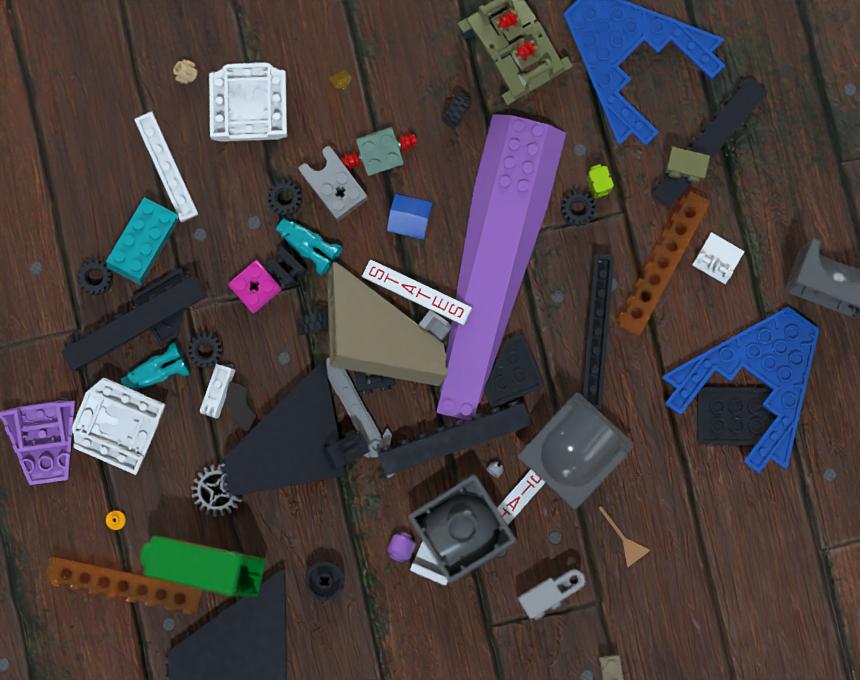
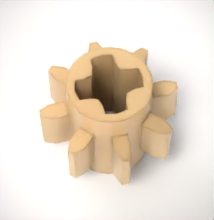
M189 60L179 61L173 70V73L177 75L175 80L185 84L188 81L192 82L197 76V70L194 69L195 63Z

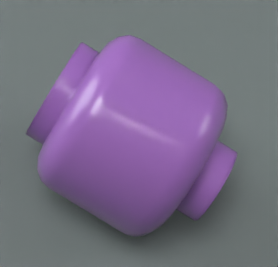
M404 532L401 535H393L387 548L390 554L389 557L402 563L404 560H409L416 546L415 542L411 540L412 536Z

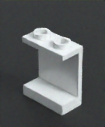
M422 541L410 570L446 586L448 580L424 541Z

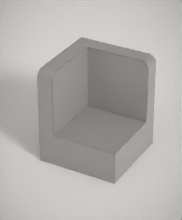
M431 309L419 324L440 342L452 328L445 319Z

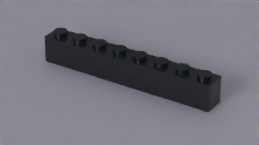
M749 78L747 81L742 80L736 88L739 90L736 95L733 96L731 94L724 102L726 104L723 110L719 108L712 116L715 120L711 124L706 123L700 131L702 135L699 139L695 137L688 145L690 147L689 151L709 155L710 162L768 92L752 78ZM665 172L666 178L663 182L658 181L652 188L654 192L651 196L669 210L692 182L688 181L687 177L674 178Z
M595 254L593 258L582 396L600 411L602 408L614 256Z
M191 275L183 277L178 285L174 286L172 284L163 289L164 292L158 295L156 293L147 298L148 302L132 306L130 312L118 314L114 317L115 320L113 322H105L98 326L97 331L93 333L89 331L83 334L81 340L67 343L65 345L66 348L61 353L71 371H78L207 298L208 295L198 277H191Z
M515 400L507 403V407L502 409L498 406L490 409V413L484 415L482 413L474 414L470 420H457L453 422V426L447 428L445 425L437 427L433 433H420L416 435V439L409 440V438L400 440L398 441L399 445L391 447V444L383 446L379 452H376L383 474L388 476L531 426L525 404Z

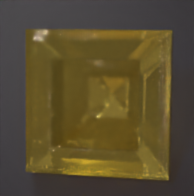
M342 70L329 78L335 88L346 89L352 79L346 70Z

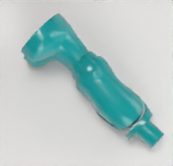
M283 218L276 228L282 234L281 237L285 238L301 256L310 258L316 264V272L321 276L328 271L331 261L317 253L313 248L320 249L332 261L340 255L343 249L339 244L330 245L324 242L319 234L311 232L294 221L290 222L286 218Z
M173 342L164 354L151 357L133 371L127 372V376L121 378V382L124 387L137 391L138 388L164 382L170 375L178 373L182 376H188L191 372L186 361L181 358L183 354L179 345ZM179 359L173 364L162 368V365H164L165 363Z

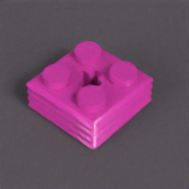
M255 260L228 283L229 287L252 313L258 311L281 291V287L258 260ZM253 282L255 284L259 283L258 291L254 289L252 291L250 290L252 288L251 284Z

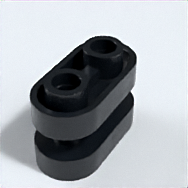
M280 245L275 250L279 256L275 260L269 256L265 260L267 264L265 268L272 275L276 273L280 277L278 281L285 288L288 286L292 288L297 283L293 278L297 274L303 277L307 271ZM284 260L292 267L288 273L280 266Z

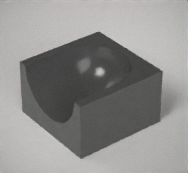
M812 239L800 248L784 291L856 319L860 317V269L841 264L819 253L821 241Z
M577 391L517 457L576 510L627 456L634 443Z
M475 474L408 516L449 583H455L518 543V540Z

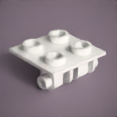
M711 232L695 259L693 266L726 284L745 251Z

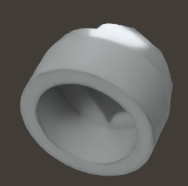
M496 461L492 462L486 470L495 478H499L503 473V465L499 468L497 466L499 462Z

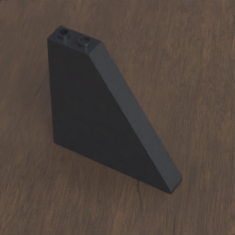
M320 362L223 458V463H220L222 474L226 475L227 482H224L225 493H229V497L345 476L344 465L332 470L322 449L327 447V442L335 438L339 441L325 362Z
M280 570L262 583L258 597L244 596L168 651V655H165V666L169 667V675L165 676V680H287L286 570Z

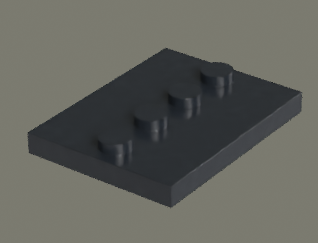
M702 387L698 393V445L756 446L776 419L774 414L762 406L773 390L770 388Z

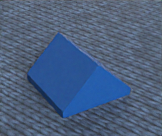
M395 194L390 210L387 231L424 240L432 202Z

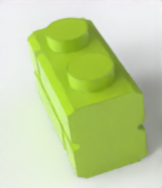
M601 164L591 167L586 179L588 186L591 187L592 197L595 199L610 194L614 187L613 181L609 177L608 168L602 167Z

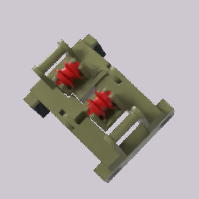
M494 0L485 6L481 5L476 13L458 23L459 33L463 39L467 40L476 35L494 62L497 71L509 90L499 97L505 107L573 67L568 57L562 60L558 57L541 24L528 7L529 0ZM490 22H492L493 25L495 26L496 30H497L498 33H499V36H498V34L496 33V31L494 30V28L492 27V25L490 24ZM519 36L521 37L520 40H518V41L514 42L513 44L509 45L508 42L514 40L515 38H517V37H519ZM537 61L541 63L540 66L526 74L520 73L515 64L516 62L520 69L524 70Z

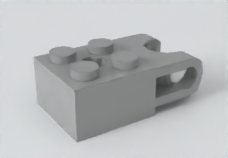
M326 146L322 150L323 156L327 160L326 167L323 170L314 171L305 163L299 166V170L338 222L367 201L368 197L331 147ZM344 190L345 196L342 198L341 196L337 197V192Z
M569 570L554 580L552 578L546 579L517 597L528 617L530 619L534 617L537 620L545 615L544 611L551 608L553 610L562 604L561 600L580 589L585 583V578L581 572ZM572 575L577 576L578 581L576 584H571L569 581Z

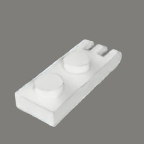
M216 364L200 408L201 414H206L216 419L220 416L235 373L234 369Z

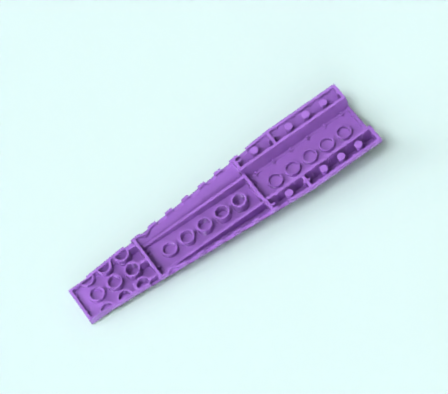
M492 115L474 186L455 300L473 309L465 325L453 320L451 322L452 328L450 329L446 352L447 358L445 361L448 375L441 383V396L436 413L470 420L471 416L476 414L478 403L481 402L553 188L566 132L551 125L512 115Z

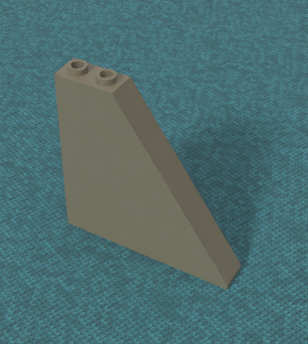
M333 262L327 271L330 366L440 386L448 375V369L445 364L447 354L444 351V344L337 262Z

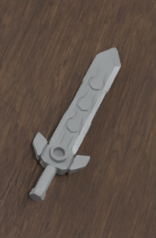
M327 358V377L348 412L356 431H361L371 451L363 456L368 458L378 457L376 452H379L381 447L390 445L392 435L389 429L385 431L383 438H381L375 423L364 407L346 370L330 366V358ZM396 473L388 475L387 478L395 475Z

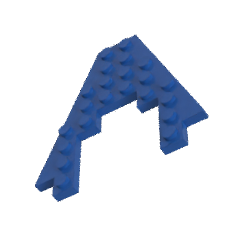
M577 0L563 14L619 146L631 134L646 146L659 133L651 123L619 94L631 81V78L619 65L643 41L657 54L671 41L710 80L725 67V64L712 53L724 41L723 38L625 0Z
M786 307L665 374L662 379L676 389L665 405L681 416L714 372H717L731 383L740 369L743 368L773 390L762 406L777 417L743 463L759 474L771 459L785 470L790 459L819 329L794 310Z

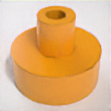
M112 511L106 517V524L112 530H120L126 524V516L121 511Z

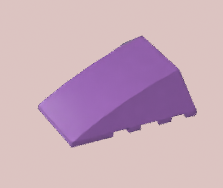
M55 401L0 411V419L3 421L6 433L10 437L13 449L17 453L29 485L68 480L75 401Z

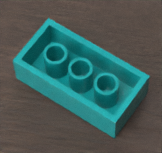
M144 197L106 261L107 268L142 285L178 224V214Z

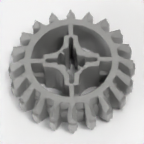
M220 464L218 465V470L215 469L214 465H211L210 472L205 467L203 469L206 473L205 475L200 472L197 474L201 480H193L195 483H198V487L192 486V490H197V493L192 494V497H199L194 503L196 505L202 503L199 508L201 511L207 507V515L211 513V510H213V516H217L219 510L221 516H225L224 509L228 513H232L230 506L238 508V505L234 502L235 500L241 502L242 499L237 496L229 497V493H218V496H216V492L209 486L217 487V485H220L222 492H225L224 482H226V475L222 474ZM221 474L220 479L215 484L205 482L212 475ZM203 487L211 493L209 503L204 499ZM222 496L230 499V501L223 506H214L218 499Z

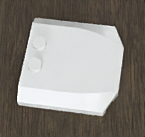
M268 63L228 64L223 69L209 74L210 138L212 140H273L287 137L286 72L284 70L276 69Z
M102 378L86 392L72 426L75 442L74 448L136 475L144 461L166 405L106 378Z

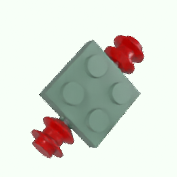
M390 127L357 138L356 142L360 151L359 156L357 152L352 150V155L348 156L344 153L345 157L342 160L344 166L349 168L350 171L352 166L359 168L360 160L361 162L363 161L367 175L370 176L404 164L399 149L402 148L405 152H407L408 147L415 149L414 145H417L415 135L410 134L409 131L408 136L404 137L400 134L399 141H396L393 128Z

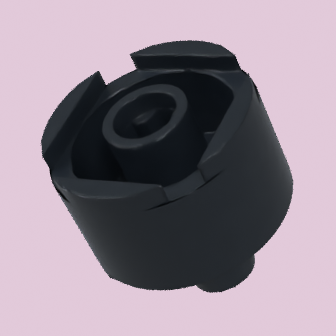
M332 562L316 563L306 574V589L317 600H332L344 588V573L339 566ZM322 576L324 578L329 577V586H327L326 584L323 586L321 585L320 582H322Z

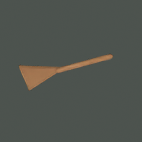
M599 506V510L623 541L628 568L650 550L625 538L603 507Z

